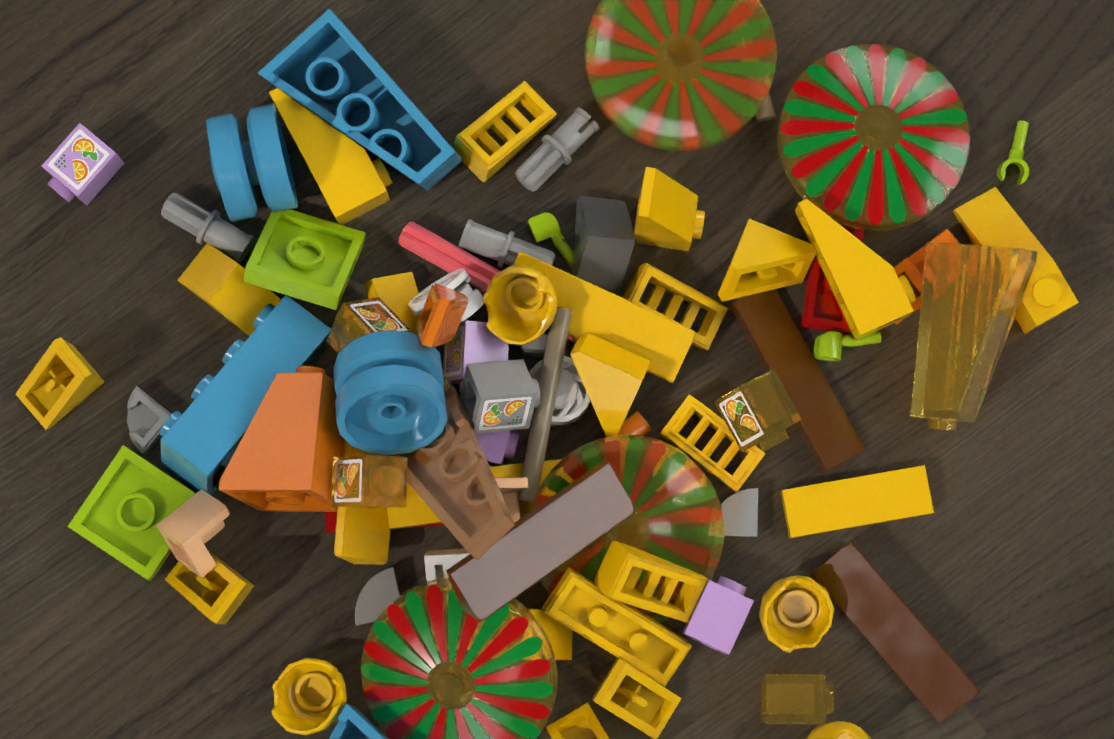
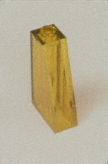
M927 242L910 417L928 419L927 428L956 431L957 422L975 423L1036 264V251L1015 247Z

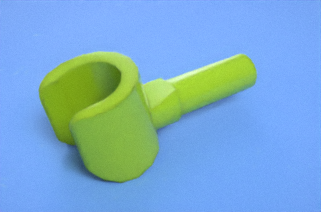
M1017 121L1009 157L1000 163L997 168V177L1000 181H1004L1006 168L1009 164L1016 165L1020 170L1017 185L1023 184L1029 176V167L1023 160V150L1029 123L1026 121Z
M543 212L531 217L528 220V224L536 242L551 238L558 252L572 269L573 250L564 240L565 238L561 234L554 215Z
M834 331L826 332L815 339L813 357L816 360L840 361L842 347L881 343V334L877 331L855 341L853 335L850 334L843 335Z

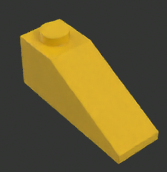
M276 88L269 92L338 224L344 225L390 201L385 187L393 182L380 158L371 162L363 147L280 89Z
M646 167L635 219V243L689 251L692 238L701 240L705 211L696 210L698 195L656 168Z
M996 187L953 210L1024 334L1079 303L1053 258Z
M806 199L799 202L795 213L809 243L817 251L815 256L855 341L909 317L914 311L911 303L915 302L916 298L905 275L898 277L893 266L811 201Z

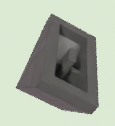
M578 196L572 275L618 296L636 241L626 201Z

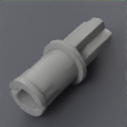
M579 107L576 108L574 113L551 136L546 134L542 137L543 144L516 170L515 175L518 181L526 189L533 192L563 163L569 165L572 162L570 156L593 133L599 130L595 120L589 123L588 120L591 116L585 110Z
M172 193L163 204L161 210L163 218L196 236L198 244L202 245L206 242L231 256L239 263L246 258L254 244L255 236L245 233L220 218V212L216 209L210 212L178 193Z
M471 219L467 221L458 246L461 249H466L498 261L497 267L500 268L503 267V264L513 265L519 252L526 253L550 265H553L555 260L553 251L515 238V232L510 231L508 235L475 223Z

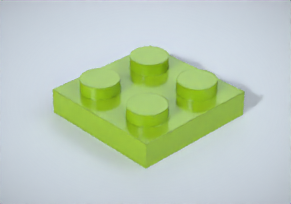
M291 209L275 213L271 211L245 267L243 282L337 310L363 248L366 232Z
M123 445L67 527L148 581H152L171 553V549L156 525L196 493Z

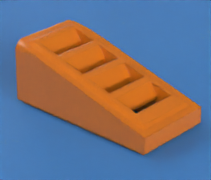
M437 283L431 286L416 324L422 345L433 348L446 344L455 337L468 305V297L465 294Z

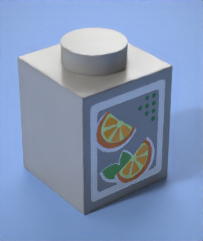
M523 359L467 364L460 399L475 433L529 429L533 410L540 404V388L535 378L531 379Z

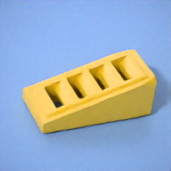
M523 81L456 136L453 148L463 159L462 162L482 182H485L556 118L557 113L526 81ZM520 102L534 116L535 120L530 123L516 109L515 105ZM505 115L520 132L516 134L501 118ZM490 128L505 143L502 147L487 133Z
M648 263L638 265L635 268L621 296L674 321L684 299L690 303L681 322L678 324L689 329L699 309L707 310L703 322L692 341V345L705 351L709 350L728 310V307ZM650 283L654 287L646 303L643 304L639 300L647 284ZM665 291L672 295L663 313H660L656 309Z
M690 394L659 434L660 437L680 449L691 460L736 493L765 455L752 442L742 447L730 425ZM694 414L701 420L688 438L685 439L679 432ZM710 426L716 430V433L704 449L700 451L694 445L706 428ZM742 435L739 437L741 442H744L747 438L743 439L744 436ZM725 437L732 443L720 460L715 463L709 457ZM741 449L747 453V456L733 475H731L724 469L738 450Z
M613 541L610 544L594 578V584L607 598L688 623L708 581L701 574L617 541ZM643 569L646 570L638 589H635L634 587ZM661 576H665L656 597L652 596ZM678 581L684 582L674 604L669 603Z

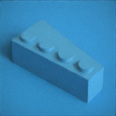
M330 9L258 72L268 82L427 191L463 160Z
M287 295L282 298L276 307L271 303L264 307L253 323L256 330L245 342L239 338L231 345L222 359V362L225 363L224 367L215 377H212L210 374L206 375L191 394V398L194 399L192 404L183 414L178 410L175 411L160 429L159 434L163 436L160 439L161 467L195 493L203 489L212 495L217 489L213 485V477L222 466L227 467L276 374L295 373L296 368L299 366H313L329 346L332 329Z

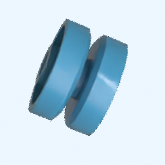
M274 103L250 108L246 118L249 140L246 141L240 122L232 113L209 117L206 120L212 171L231 222L256 216L259 208L257 185H260L265 202L274 213L298 208L291 162Z
M389 330L369 333L357 338L338 353L333 367L334 387L337 395L335 401L336 421L340 435L351 446L373 454L395 455L410 453L429 445L443 432L448 419L443 389L442 362L440 353L435 347L430 348L422 345L419 336L413 333Z

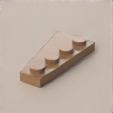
M445 377L443 389L448 420L443 432L429 445L410 453L384 456L462 546L478 561L515 524L455 386Z

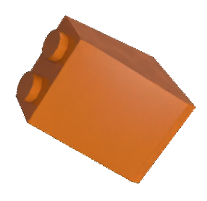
M299 366L296 368L295 373L276 374L220 478V491L259 511H338V503L334 502L335 462L342 460L344 438L339 433L336 421L335 401L337 395L334 380L325 374L326 371L324 369L313 366ZM342 464L337 465V475Z

